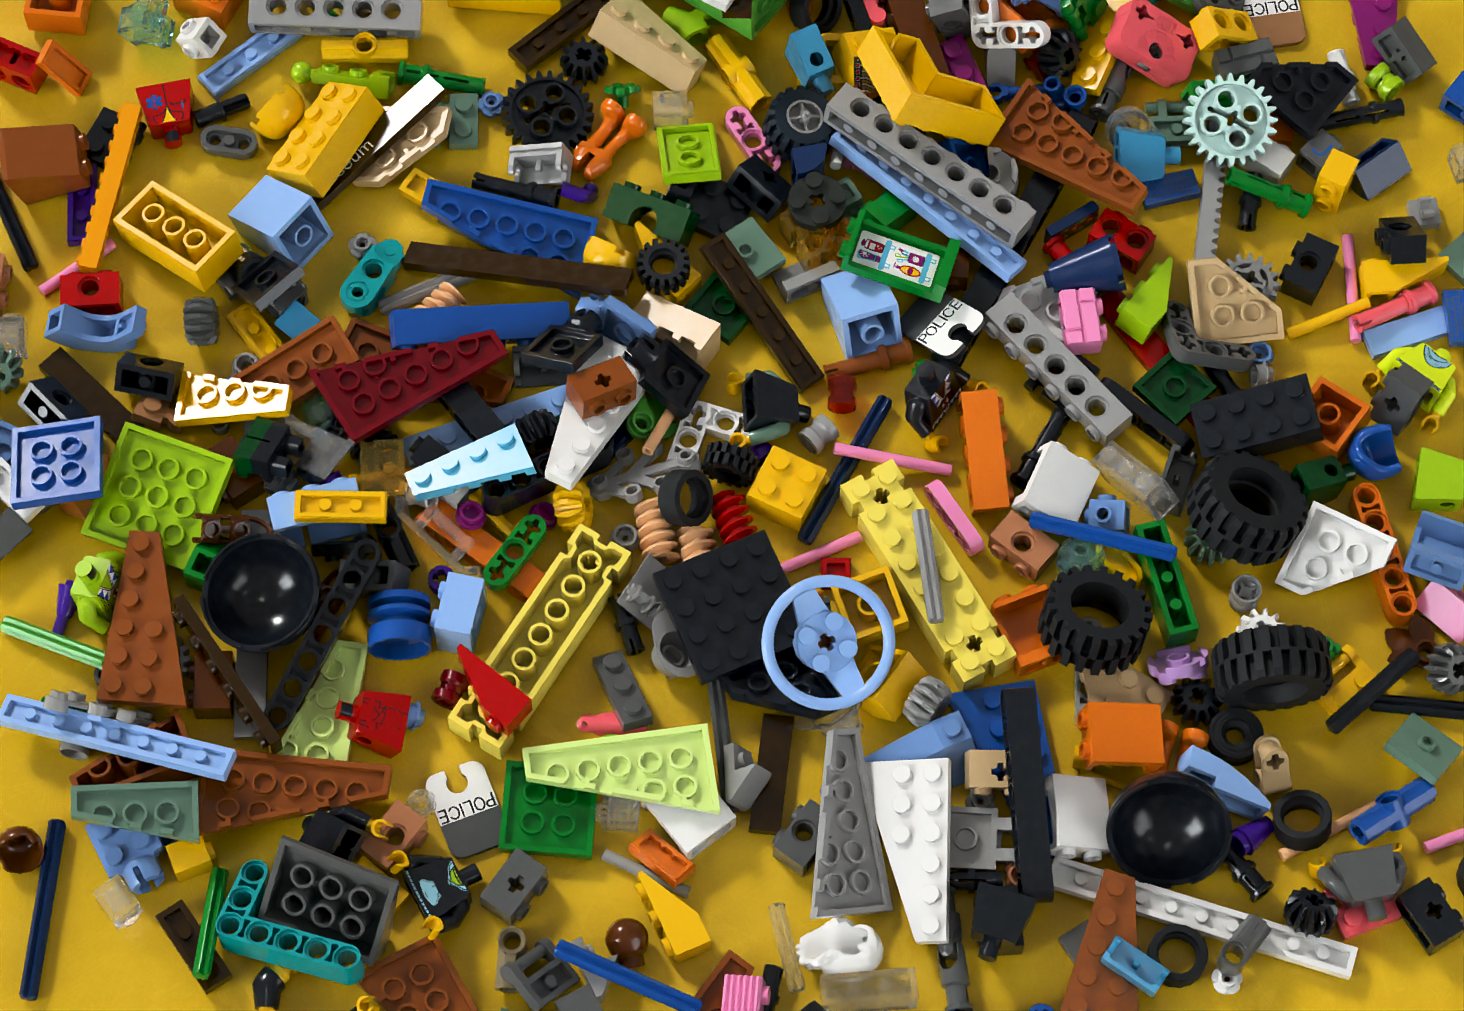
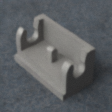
M563 142L510 146L508 175H514L515 182L527 184L533 181L537 182L538 186L562 185L563 182L570 183L574 155Z

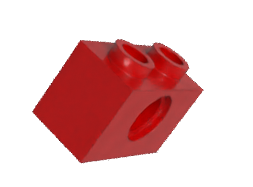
M101 270L98 273L86 274L71 272L68 275H60V305L68 304L84 312L96 315H116L122 313L123 283L119 271ZM89 291H97L94 295H86Z

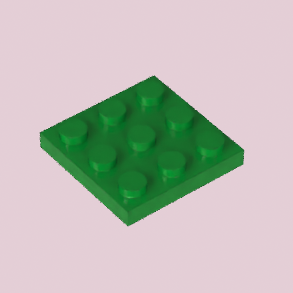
M507 760L498 852L513 853L516 848H519L527 855L592 860L597 793L527 782L524 761Z

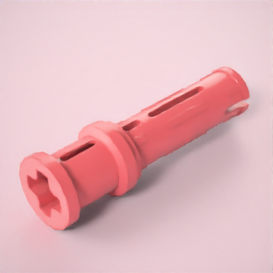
M1425 280L1414 289L1402 290L1397 298L1360 314L1353 315L1352 322L1359 321L1353 324L1357 332L1362 333L1369 328L1404 313L1413 315L1421 307L1426 305L1433 306L1438 303L1437 290L1431 281Z

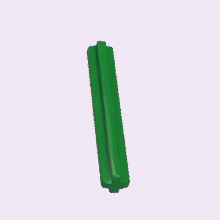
M214 867L210 874L192 972L193 977L196 979L207 980L211 974L218 936L215 924L223 907L229 875L228 870L225 868Z

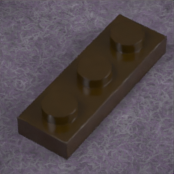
M181 899L155 917L192 973L201 927ZM215 949L209 978L207 980H196L207 995L232 979L233 976Z

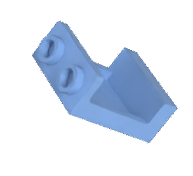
M1423 510L1413 533L1402 571L1461 591L1464 584V524Z

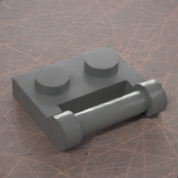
M548 938L540 939L529 952L514 962H507L500 968L501 977L506 982L513 984L533 1011H539L581 980L568 962L554 956L556 946ZM541 958L548 961L546 966L529 978L522 972Z

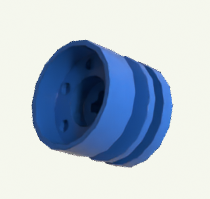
M389 589L371 595L367 599V620L371 625L367 629L368 653L374 657L392 661L412 660L428 655L432 650L431 627L427 625L431 621V613L429 611L431 609L430 597L423 592L410 589Z

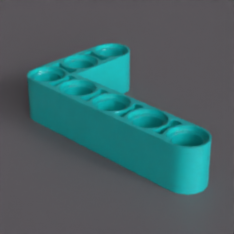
M253 859L246 862L241 867L216 920V931L224 950L345 985H353L360 982L365 975V968L361 953L356 946L257 918L270 873L265 862ZM232 930H237L236 932H234V933H232V934H227L228 932H230V931H232ZM266 938L262 942H256L259 939ZM295 946L292 950H285L288 947ZM321 954L324 955L323 957L318 958V959H317V958H314V957H316L317 955H321ZM347 963H354L351 966L344 967Z

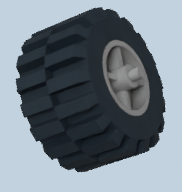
M797 86L796 90L792 87L786 88L785 93L780 92L777 94L769 107L763 123V137H766V146L773 147L771 153L774 156L777 154L782 156L781 161L785 163L787 160L791 161L792 148L826 142V155L831 148V145L828 143L831 136L837 130L823 121L825 108L830 100L827 101L825 99L826 94L822 91L820 94L816 93V88L810 87L809 90H805L804 86Z

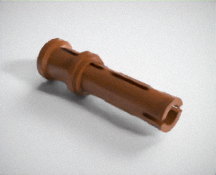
M903 338L900 343L886 347L883 344L879 345L874 352L823 365L825 375H827V382L831 383L832 381L878 368L887 371L893 365L904 362L914 363V355L908 338Z

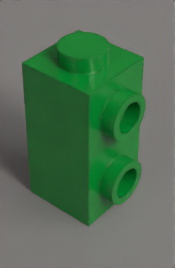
M887 189L882 192L878 199L875 201L869 200L862 207V209L866 210L865 220L897 231L915 219L918 214Z

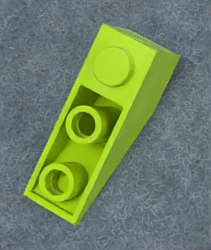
M1171 256L1162 265L1157 262L1148 274L1149 279L1146 282L1142 279L1132 292L1134 296L1131 299L1126 297L1116 310L1119 316L1114 325L1141 345L1159 327L1167 312L1173 264Z

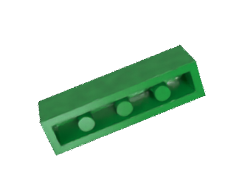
M1165 519L1135 525L1133 536L1173 545ZM1136 554L1144 574L1143 578L1165 647L1195 642L1199 625L1177 557L1174 562Z

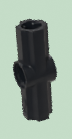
M383 485L373 486L365 490L386 492ZM388 497L386 524L372 525L388 560H396L413 572L420 566V563L402 527L401 520L397 516ZM387 526L397 528L396 532L392 535L382 533Z

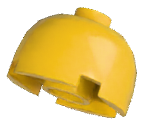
M288 82L282 86L286 91L284 93L281 91L279 93L276 92L257 113L256 117L259 119V122L251 121L249 124L265 138L272 140L282 139L296 128L305 113V103L302 96Z
M590 236L583 252V263L633 269L635 275L637 272L638 256L628 251H623L617 248L616 245L603 239Z

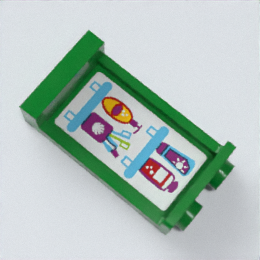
M861 208L857 218L851 216L846 231L847 234L851 235L850 240L843 239L838 254L839 257L843 258L840 266L841 270L941 303L961 241L950 238L947 247L865 220L866 210Z

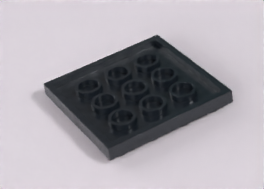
M765 530L653 573L652 578L701 686L764 661L761 639L765 620L776 600L791 587ZM792 602L783 611L775 629V656L794 648L792 642L798 625Z

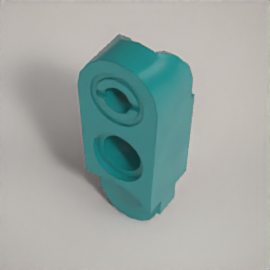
M387 239L381 243L379 242L376 246L373 244L340 288V298L342 306L348 312L362 317L370 316L378 307V300L386 296L396 280V273L402 266L404 259L403 247L397 240ZM371 274H380L377 278H369ZM358 293H363L362 296L356 297Z

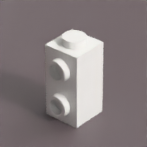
M1245 129L1248 134H1253L1252 130ZM1234 134L1230 143L1235 147H1241L1242 139L1239 135ZM1272 140L1270 146L1262 145L1266 151L1262 156L1254 152L1256 160L1253 163L1245 157V165L1242 168L1247 171H1254L1255 176H1257V173H1261L1263 179L1280 185L1291 171L1296 154L1292 153L1286 145L1278 144Z

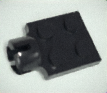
M722 180L670 184L666 192V196H668L666 201L675 204L678 199L693 205L692 211L700 214L695 232L710 239L729 231L745 221L751 211V208L725 185L726 182Z
M251 251L244 252L241 256L245 259L243 261L237 259L232 264V275L238 282L231 289L238 298L261 312L274 305L277 298L286 290L295 287L305 273L298 264L277 251H274L267 257H262L258 253Z
M584 308L574 312L563 325L551 324L521 352L522 363L533 365L537 368H548L566 374H574L604 345L603 330L599 329L602 326L601 318L591 309L581 317L586 312Z
M642 332L640 337H635L626 348L628 352L624 351L623 358L625 362L639 372L640 379L637 384L680 420H683L689 416L710 374L668 338L658 343L649 334Z

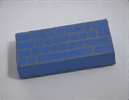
M1193 168L1165 174L1164 178L1142 182L1148 188V195L1142 203L1144 210L1200 198L1201 195Z
M1464 289L1443 290L1441 296L1449 347H1464Z

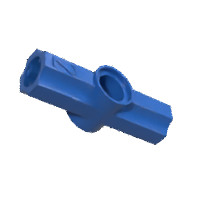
M1420 776L1399 790H1391L1380 794L1375 799V806L1351 820V825L1348 826L1351 835L1359 844L1366 846L1387 831H1397L1407 827L1411 822L1410 816L1435 801L1437 796L1435 786Z

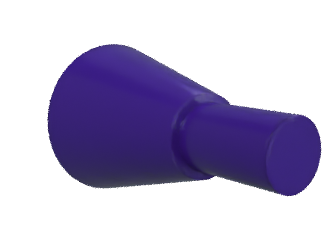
M66 580L65 584H58L57 618L52 632L64 635L69 619L72 618L77 610V606L70 595V590L74 583L72 580Z

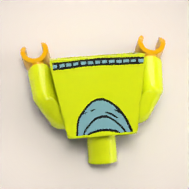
M1421 343L1414 348L1399 347L1394 348L1376 365L1378 367L1376 371L1370 370L1364 373L1362 385L1367 380L1373 379L1376 382L1370 387V392H1376L1380 387V378L1384 374L1385 378L1392 368L1397 371L1404 363H1407L1429 378L1434 384L1420 407L1427 413L1430 410L1433 412L1422 420L1419 428L1421 430L1426 422L1432 423L1434 426L1430 434L1432 436L1440 426L1439 418L1445 416L1455 400L1456 380L1452 377V374L1456 367L1450 362L1451 355L1444 348H1439L1435 351L1425 343Z

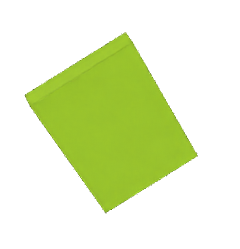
M712 122L656 127L663 185L722 180L714 124Z

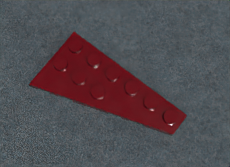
M491 329L460 336L457 340L440 344L433 342L422 348L413 350L406 348L366 357L364 361L350 364L343 362L334 364L335 367L323 370L316 368L308 370V374L348 438L355 445L509 358V353L495 331Z

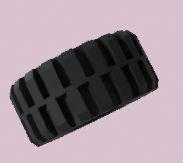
M1229 451L1213 457L1206 464L1189 491L1186 504L1189 522L1192 528L1197 529L1196 534L1201 541L1205 540L1211 550L1214 552L1217 550L1222 553V557L1228 560L1232 558L1237 560L1239 564L1246 565L1251 563L1252 566L1276 562L1288 552L1306 524L1308 508L1305 494H1301V486L1298 482L1292 480V475L1287 470L1283 471L1279 468V464L1273 460L1270 462L1264 459L1265 456L1260 454L1250 455L1248 451H1239L1237 454L1235 451Z
M1277 624V626L1265 625L1255 629L1248 628L1240 633H1232L1228 638H1222L1211 652L1216 697L1230 708L1239 707L1250 711H1275V709H1289L1297 705L1302 706L1308 704L1309 701H1316L1321 696H1325L1333 684L1328 640L1319 630H1315L1312 627H1302L1295 624L1292 626Z

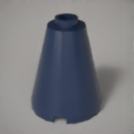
M1113 233L1106 234L1049 263V270L1043 271L1047 289L1053 287L1054 293H1059L1061 290H1078L1079 288L1090 287L1095 288V292L1127 290L1125 282L1119 283L1125 280L1116 243L1113 242L1115 241Z

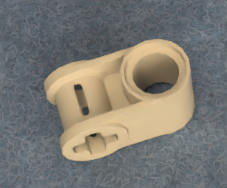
M1271 734L1260 736L1253 745L1254 782L1256 788L1264 796L1291 790L1289 757L1281 749L1279 739Z

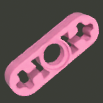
M741 106L730 108L725 116V127L745 158L748 159L756 154L763 160L761 155L764 153L766 162L768 164L773 163L772 169L779 174L781 170L780 156L778 154L774 156L771 153L773 147L766 146V137H763L762 130L751 113ZM737 117L738 120L743 119V127L745 129L743 133L740 124L738 122L733 123V118ZM755 137L761 141V145L757 148H749L746 146L745 141L748 138Z
M936 479L924 486V493L928 501L965 553L972 557L982 551L985 546L981 536L939 479Z

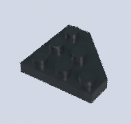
M1261 62L1244 83L1248 84L1254 79L1255 84L1253 88L1255 90L1264 86L1265 88L1261 93L1262 97L1272 96L1267 106H1276L1277 109L1273 113L1306 141H1309L1359 80L1338 62H1326L1325 64L1288 62L1287 64L1273 65L1272 62Z
M794 648L775 656L785 678L798 690L818 698L840 697L823 673L813 670L800 661L795 654ZM764 661L718 679L730 698L735 701L813 720L839 711L815 710L792 701L774 684L767 672Z

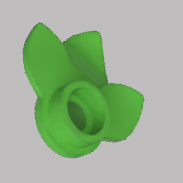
M643 395L626 419V429L629 434L636 439L648 438L666 407L657 399L650 398L647 400L646 396ZM672 421L661 440L675 435L679 425ZM636 423H640L643 429L639 428Z

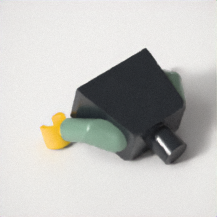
M755 369L752 373H746V376H742L738 371H731L728 374L727 392L733 395L742 392L744 432H749L747 436L740 432L733 433L730 437V444L741 443L738 445L740 448L743 446L747 448L749 444L756 446L786 436L798 422L806 424L809 421L811 408L799 404L797 387L784 381L773 371Z

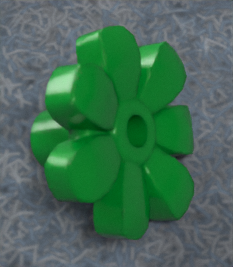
M613 83V86H606L604 91L605 93L615 95L617 103L622 108L629 107L628 96L635 92H641V87L634 85V83H628L624 86L622 83Z

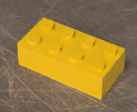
M328 81L320 90V94L311 107L305 111L303 118L296 128L290 132L289 138L274 155L266 170L274 179L309 196L324 198L385 109L367 87Z
M153 180L113 219L122 241L203 292H206L244 253L234 230Z

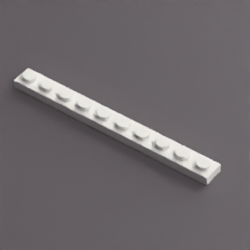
M1055 856L1052 864L1054 890L1094 902L1104 870L1073 860H1059ZM1135 880L1136 915L1167 925H1187L1202 936L1226 943L1249 915ZM1263 919L1272 930L1256 952L1339 978L1350 979L1358 951L1357 947L1321 936L1316 938L1309 934L1306 937L1302 932L1296 933L1295 928Z

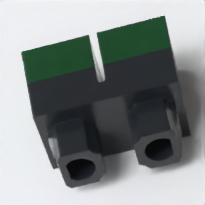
M257 416L246 437H244L233 454L237 476L249 478L251 473L261 475L263 480L271 483L275 476L288 478L292 472L293 461L292 458L287 456H302L305 451L304 438L291 435L290 425Z

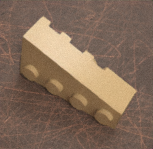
M610 0L600 9L588 36L682 97L695 86L707 62V59L641 0Z

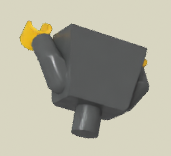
M1384 843L1383 846L1334 855L1329 862L1330 867L1327 866L1326 857L1324 856L1319 857L1320 865H1313L1311 861H1308L1309 875L1314 879H1319L1341 902H1345L1349 909L1365 907L1370 923L1387 918L1384 903L1392 901L1397 892L1402 889L1408 869L1401 854V843L1396 844V850H1393L1392 844L1387 845Z

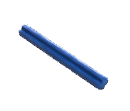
M1032 512L1030 516L1029 526L1033 529L1169 562H1174L1176 559L1177 547L1175 545L1038 512Z
M563 939L559 940L554 950V956L678 1011H700L703 1006L702 1000Z

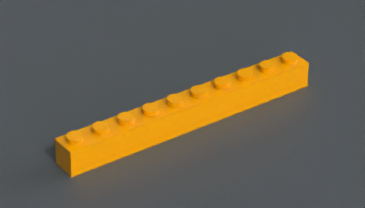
M123 102L122 108L118 109L117 118L119 120L118 124H114L113 127L114 138L109 142V156H106L104 159L105 170L104 173L101 172L99 183L101 185L95 192L96 203L91 206V221H88L85 231L87 235L81 242L82 253L77 256L76 265L79 266V270L82 273H98L100 270L143 114L141 105Z

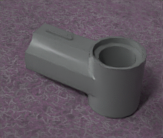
M1249 913L1229 941L1223 945L1216 962L1218 970L1223 975L1234 977L1243 971L1247 962L1272 930L1265 920L1258 915L1255 916ZM1229 953L1235 954L1240 962L1232 963L1225 955Z

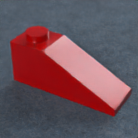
M460 643L457 647L458 660L486 719V725L494 732L499 733L501 731L509 737L532 711L531 699Z

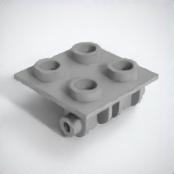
M648 554L616 602L652 631L654 617L660 611L666 610L652 575L655 572L666 569V567Z

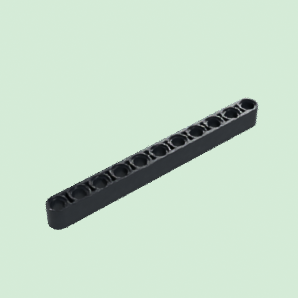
M1072 108L1068 115L1093 137L1099 120ZM1036 171L1019 200L1029 203L1037 211L1031 228L1012 249L1023 258L1065 186ZM981 264L961 302L979 311L985 317V312L997 303L1003 288L1007 287L1009 282L1006 283ZM966 327L955 329L950 339L959 340L965 345V348L956 357L951 359H944L933 352L930 358L936 362L939 360L950 361L961 368L982 329L976 336L969 333Z

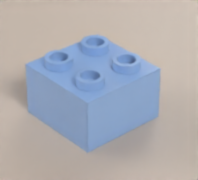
M448 572L446 582L441 581L438 590V599H441L439 609H434L431 616L432 638L436 639L437 650L457 654V647L461 643L474 654L487 605L485 579Z

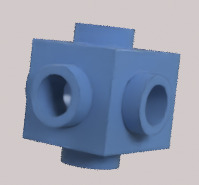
M1098 495V499H1089V507H1085L1084 524L1129 534L1131 504L1126 500H1116L1115 495Z

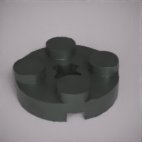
M810 172L806 177L799 179L790 189L788 198L790 216L798 226L805 230L831 229L845 215L846 192L835 179L821 175L818 172ZM811 199H822L824 206L817 205L812 207Z

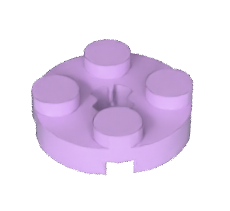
M1190 645L1161 649L1156 652L1157 658L1152 659L1149 656L1147 659L1149 674L1152 677L1158 678L1161 685L1174 684L1177 682V679L1188 677L1190 679L1204 678L1207 676L1206 669L1210 666L1208 651L1199 646V652L1191 651Z

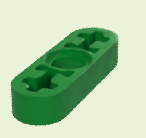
M536 514L525 516L487 563L483 570L485 585L490 590L502 591L506 589L545 540L547 528L546 522L541 516ZM535 525H538L539 533L532 532L528 537L527 544L524 541L528 535L527 526L533 528ZM518 546L523 549L524 554L519 559H511L506 554L507 550L510 547ZM500 560H503V562L506 564V567L502 571L503 579L497 578L495 581H493L491 573H499V571L503 568L502 561Z

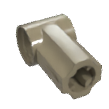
M515 926L504 928L498 936L495 990L503 993H518L512 983L506 982L501 977L500 968L509 961L514 962L526 954L528 949L524 932ZM509 938H518L521 941L520 946L515 950L507 949L504 947V944Z

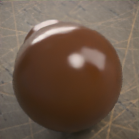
M621 918L613 922L605 936V944L609 953L612 956L617 954L619 964L629 969L645 965L643 954L648 947V932L645 926L633 918Z

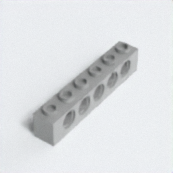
M249 0L248 26L251 33L354 37L358 33L369 32L375 37H408V39L422 40L424 7L422 0ZM278 6L286 8L282 14L272 13L274 8ZM311 7L315 9L310 15L301 14L304 8ZM339 8L343 10L342 14L337 17L329 15L333 9ZM362 10L372 11L366 18L358 16V13ZM390 11L400 12V15L395 19L386 17Z
M1012 291L985 312L984 329L993 339L998 338L1004 344L1006 353L1012 359H1018L1024 365V369L1029 377L1033 380L1038 379L1045 386L1044 390L1047 395L1054 401L1058 399L1065 406L1066 414L1073 421L1076 422L1078 420L1085 427V432L1092 441H1099L1106 447L1131 426L1133 414ZM1016 326L1021 328L1022 332L1012 333L1008 329ZM1038 347L1042 352L1033 354L1028 349ZM1052 367L1060 368L1063 372L1060 374H1052L1049 372V369ZM1071 388H1079L1083 391V393L1080 395H1073L1068 390ZM1093 408H1098L1103 412V414L1100 416H1094L1089 412V410Z

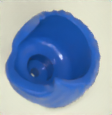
M1391 424L1367 426L1357 431L1351 437L1347 449V459L1354 468L1355 473L1362 478L1379 481L1393 477L1402 471L1395 449Z

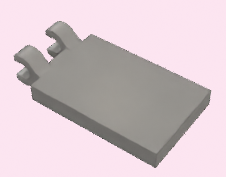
M951 806L950 870L968 871V869H975V871L996 872V863L1015 864L1014 848H1001L1002 833L1012 834L1011 817H998V808Z

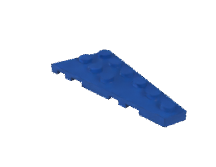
M429 178L421 203L422 210L494 252L582 263L585 245L590 236H595L598 218ZM560 289L580 300L581 292Z
M1034 680L952 693L948 707L953 712L959 710L972 736L975 749L1005 750L1000 703L1001 690L1034 687L1037 699L1043 776L1046 778L1052 773L1055 774ZM997 766L996 769L992 770V775H997L999 780V778L1004 776V772H1000ZM1004 796L1006 799V803L1010 808L1009 796ZM1045 796L1049 841L1051 845L1053 843V835L1050 818L1048 796Z

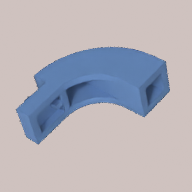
M62 304L49 311L44 338L60 345L83 351L116 353L136 348L137 338L141 337L146 329L145 318L147 309L136 305L116 315H96L84 312L68 304Z

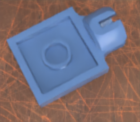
M589 293L590 297H582L575 307V312L579 309H586V312L581 317L590 309L597 313L602 320V326L599 328L603 330L602 336L627 347L635 337H640L642 332L649 334L655 339L657 326L612 295L605 297L602 294Z
M92 823L85 826L87 834L111 880L115 881L124 877L129 889L137 895L152 891L148 882L150 880L154 881L156 887L163 883L165 874L158 862V856L166 848L160 836Z

